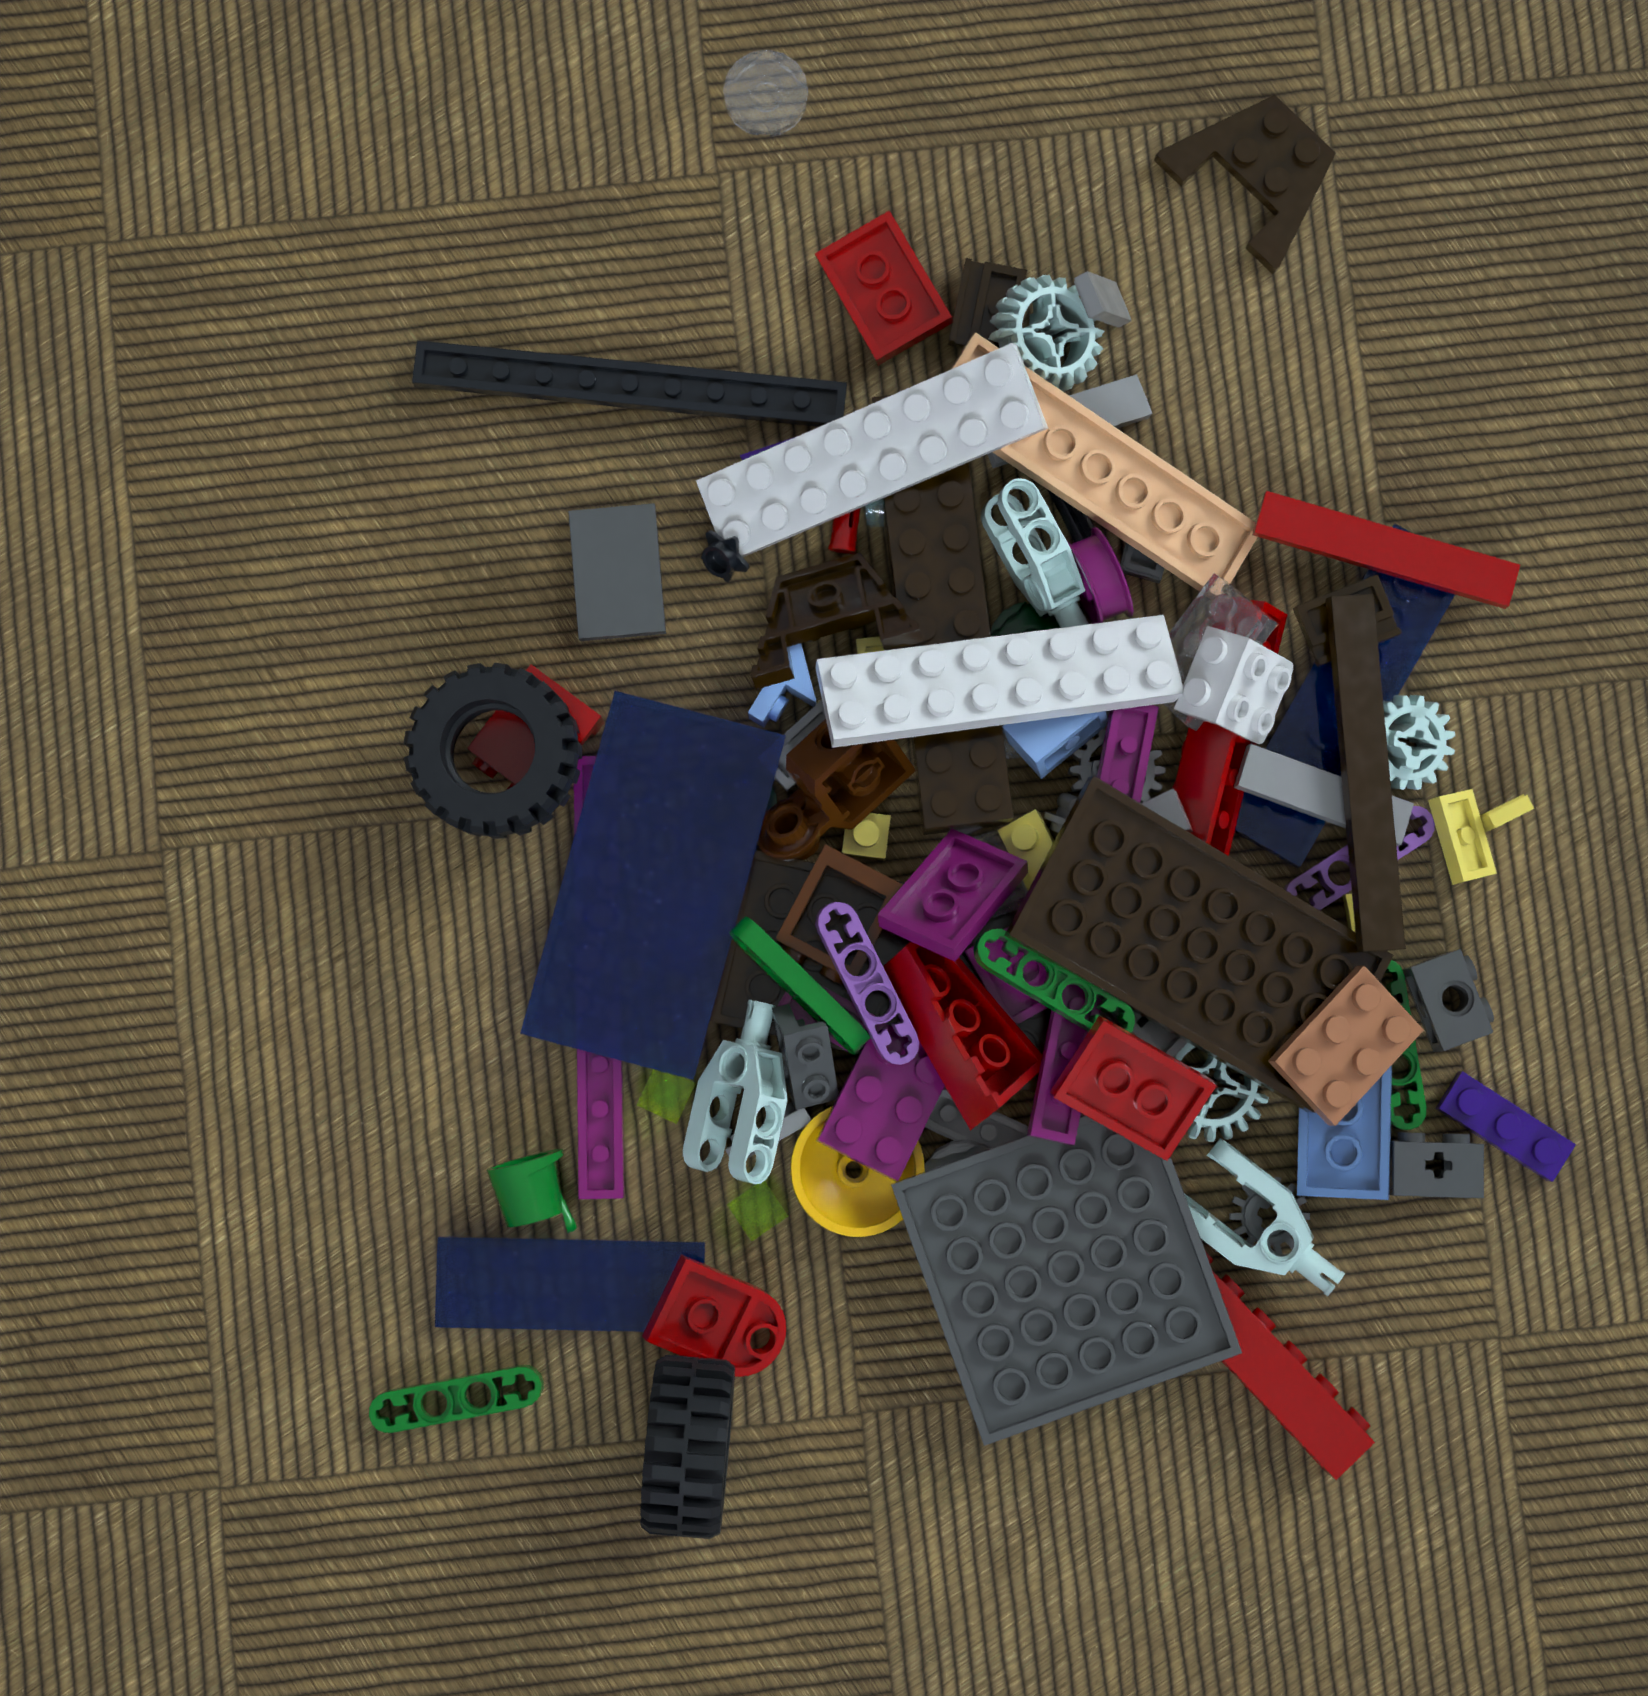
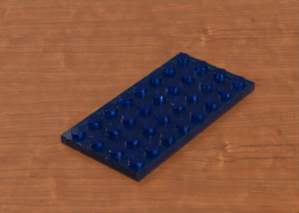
M619 691L614 692L520 1034L688 1079H695L732 941L729 931L737 923L786 741V735Z

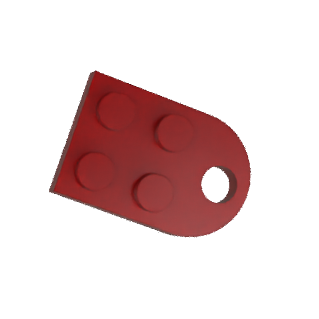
M681 1254L642 1337L646 1342L680 1356L727 1360L735 1366V1377H743L762 1371L776 1359L786 1338V1320L783 1310L777 1301L761 1288ZM768 1328L770 1338L767 1344L759 1349L751 1348L750 1339L752 1334L757 1329Z

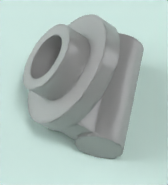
M1062 793L1057 798L1058 809L1056 814L1045 811L1043 818L1051 821L1050 830L1059 833L1077 799L1076 796Z

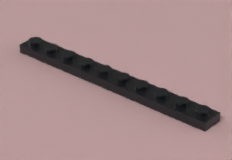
M418 340L412 378L414 387L816 427L844 416L847 382Z

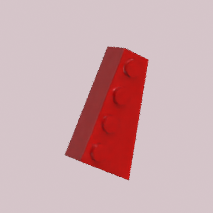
M910 942L883 966L917 1033L918 1040L970 1131L998 1110L1039 1073L1042 1054L959 957L954 962L916 943Z

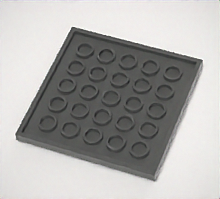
M1083 1115L1080 1116L1075 1145H1066L1024 1136L891 1184L984 1446L1242 1353L1171 1156L1166 1161Z

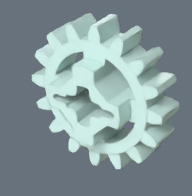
M1394 695L1393 703L1391 701H1383L1391 788L1404 790L1407 787V789L1419 790L1422 787V782L1434 784L1437 781L1434 770L1447 771L1449 768L1442 759L1444 755H1453L1455 752L1453 748L1446 746V740L1453 738L1455 731L1444 729V725L1449 721L1450 717L1446 714H1436L1439 707L1437 702H1425L1424 696L1410 695L1409 698L1407 695ZM1398 738L1409 739V742L1416 743L1417 746H1408L1406 743L1398 741Z

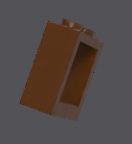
M825 844L775 941L781 944L782 949L797 963L803 965L807 958L822 966L819 972L820 975L843 986V982L828 954L792 936L825 870L828 869L885 899L879 912L903 884ZM878 913L867 933L873 947L883 929L879 927ZM858 950L851 965L845 964L849 974L853 976L859 975L868 958L866 953Z

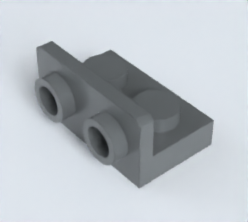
M789 1004L772 1008L779 1052L782 1053L785 1084L796 1110L836 1100L839 1094L829 1031L826 1023L821 1021L805 1025L803 1019H795Z

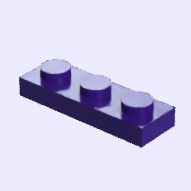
M1458 1071L1435 1108L1548 1182L1554 1181L1576 1146L1572 1141L1463 1071Z

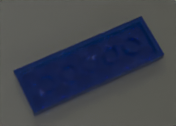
M439 1236L437 1243L435 1327L644 1332L681 1254L705 1264L706 1242Z

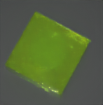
M655 1065L637 1106L678 1124L697 1083Z
M766 1181L761 1184H755L727 1204L751 1241L789 1216Z

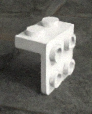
M1207 626L1184 682L1183 696L1178 698L1174 709L1183 714L1219 725L1250 742L1262 744L1274 725L1275 714L1284 692L1291 683L1293 663L1248 637Z

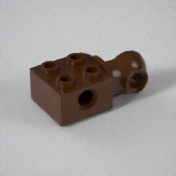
M825 719L786 754V770L799 788L789 798L779 801L764 814L756 830L757 844L763 853L775 859H808L817 851L821 842L820 837L830 827L849 830L855 828L909 778L916 769L895 739L832 748Z

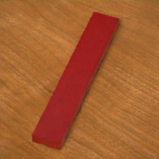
M1270 491L1264 493L1252 534L1256 537L1503 609L1510 605L1520 569V564Z

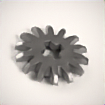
M1274 1177L1278 1182H1281V1178ZM1292 1183L1287 1187L1292 1193L1297 1188ZM1243 1185L1242 1188L1248 1198L1244 1201L1234 1196L1232 1202L1241 1206L1242 1211L1241 1213H1230L1229 1219L1241 1220L1242 1226L1235 1229L1234 1232L1238 1235L1246 1232L1248 1235L1246 1241L1253 1245L1254 1242L1259 1241L1265 1230L1261 1227L1263 1219L1257 1216V1212L1260 1207L1268 1209L1271 1204L1255 1191ZM1304 1196L1295 1199L1298 1206L1307 1202ZM1302 1213L1305 1220H1310V1213ZM1276 1230L1269 1236V1245L1273 1246L1274 1252L1282 1254L1280 1244L1286 1242L1293 1250L1294 1240L1289 1232Z

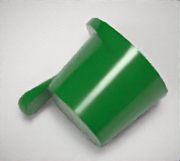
M563 1149L548 1150L495 1165L486 1170L507 1227L531 1224L562 1213L566 1232L570 1233L576 1230L575 1220L560 1191L555 1162L564 1155Z

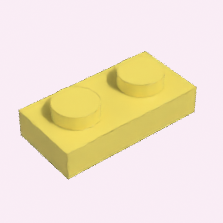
M1473 789L1428 800L1452 885L1497 874Z
M1036 809L997 830L1008 853L1027 861L1028 874L1023 879L1027 890H1029L1054 843L1040 812Z

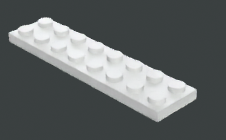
M1010 343L696 480L715 532L723 539L733 536L738 537L739 553L742 557H745L1046 430L1048 426L1018 347L1015 343Z
M1164 615L817 659L815 667L832 748L1177 702L1178 698L1183 696L1184 690Z

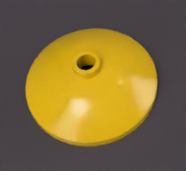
M829 1107L811 1119L799 1134L791 1155L790 1176L796 1198L803 1210L813 1221L833 1233L850 1237H866L887 1231L903 1220L891 1186L895 1181L858 1163L861 1168L860 1175L855 1179L850 1178L846 1173V1166L854 1160L816 1141L832 1107ZM919 1141L899 1181L925 1172L924 1157Z

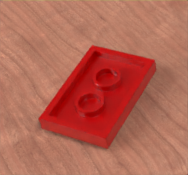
M890 210L814 253L878 366L954 323L950 312Z
M1099 1015L1050 1092L1055 1099L1168 1161L1217 1085L1212 1079Z

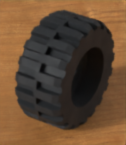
M481 663L467 665V672L459 674L454 670L443 676L445 683L438 689L432 685L423 694L428 699L422 708L415 706L409 717L415 721L412 731H405L404 745L409 747V756L404 757L405 768L413 777V781L410 784L416 795L425 801V806L434 815L455 828L478 837H481V835L489 836L493 839L507 838V835L515 833L521 836L532 832L531 827L538 823L544 825L554 817L552 812L559 805L564 807L571 797L567 793L572 783L577 784L580 771L577 769L578 759H582V745L578 742L577 736L580 732L576 720L571 716L569 708L564 701L544 681L539 680L532 673L522 668L519 670L513 669L508 664L494 663L492 667H485ZM493 710L507 711L521 718L533 735L535 753L532 764L526 775L516 785L505 791L486 793L475 790L461 779L455 768L454 749L456 741L463 728L475 717Z
M665 1355L656 1361L647 1420L640 1507V1525L649 1534L711 1539L721 1532L735 1380V1366L727 1360Z

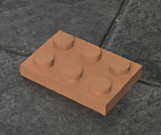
M1364 965L1356 966L1268 1062L1327 1125L1336 1126L1424 1029Z

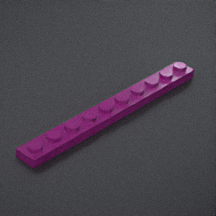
M1155 705L1111 710L1109 712L1097 778L1139 803L1141 802L1159 706ZM1067 985L1062 992V1001L1068 1009L1079 1010L1085 1003V993L1077 985ZM1096 997L1094 1007L1084 1016L1086 1020L1090 1021L1091 1015H1100V1010L1096 1006L1102 1002L1101 999ZM1052 1010L1027 1136L1066 1145H1075L1081 1113L1055 1099L1050 1091L1088 1032Z
M582 756V759H578L577 769L580 771L577 784H574L578 1199L625 1198L619 757Z

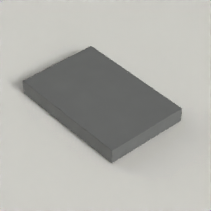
M655 503L568 511L578 639L580 641L666 634Z

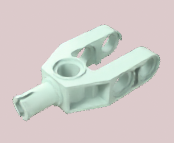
M1022 478L1011 480L1001 489L999 494L995 495L983 506L981 521L1013 582L1040 617L1047 613L1049 616L1054 615L1061 628L1089 624L1077 603L1080 600L1079 595L1085 592V588L1068 542L1035 484ZM1020 489L1028 495L1030 502L1027 511H1025L1016 497L1008 494L1010 490ZM998 504L1007 526H1000L992 519L991 509L993 505ZM1035 528H1042L1050 535L1051 545L1048 550H1046ZM1014 543H1018L1029 564H1021L1014 559L1012 554Z
M748 1000L741 1038H736L735 1042L723 1040L698 1080L683 1145V1157L685 1163L693 1169L708 1172L717 1168L724 1155L727 1137L730 1138L732 1129L729 1128L737 1094H740L741 1089L744 1088L728 1166L733 1178L751 1184H761L768 1178L773 1168L788 1100L782 1053L771 1051V1046L767 1045L773 1018L772 1008L776 1006ZM718 1096L720 1108L717 1115L712 1118L710 1116V1105L712 1100ZM764 1107L766 1119L761 1128L758 1129L756 1126V1116L758 1111ZM708 1140L710 1152L706 1160L702 1162L700 1159V1149L702 1144ZM754 1151L756 1163L753 1170L747 1173L746 1161L750 1153Z
M1220 1138L1206 1156L1228 1170L1237 1178L1236 1181L1240 1184L1246 1185L1270 1203L1277 1212V1217L1263 1231L1257 1244L1251 1245L1184 1193L1200 1238L1234 1265L1280 1275H1286L1288 1271L1293 1273L1296 1270L1328 1297L1335 1288V1285L1322 1276L1321 1273H1324L1337 1284L1345 1273L1312 1249L1314 1244L1311 1241L1314 1239V1236L1292 1192L1240 1151ZM1285 1230L1292 1235L1294 1248L1290 1253L1278 1254L1270 1248L1269 1236L1273 1231Z

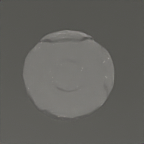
M768 49L750 52L737 60L727 73L723 88L726 111L735 125L748 134L759 136V134H770V136L782 135L795 127L805 114L809 95L806 76L798 63L784 53Z

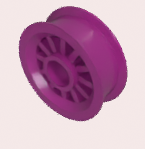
M1093 527L1091 529V536L1073 544L1068 542L1085 588V592L1079 595V602L1092 624L1103 623V621L1122 613L1127 617H1132L1134 608L1127 581L1118 559L1104 534L1097 527Z

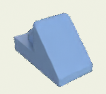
M801 643L789 648L795 679L762 688L748 711L749 719L765 728L769 719L776 722L782 715L789 702V699L784 697L786 692L812 707L817 704Z

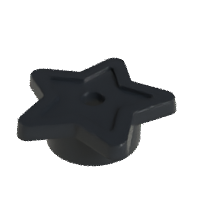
M712 530L705 533L708 547L704 549L701 559L711 574L723 578L725 582H729L735 571H748L750 566L739 553L738 537L733 536L723 539Z

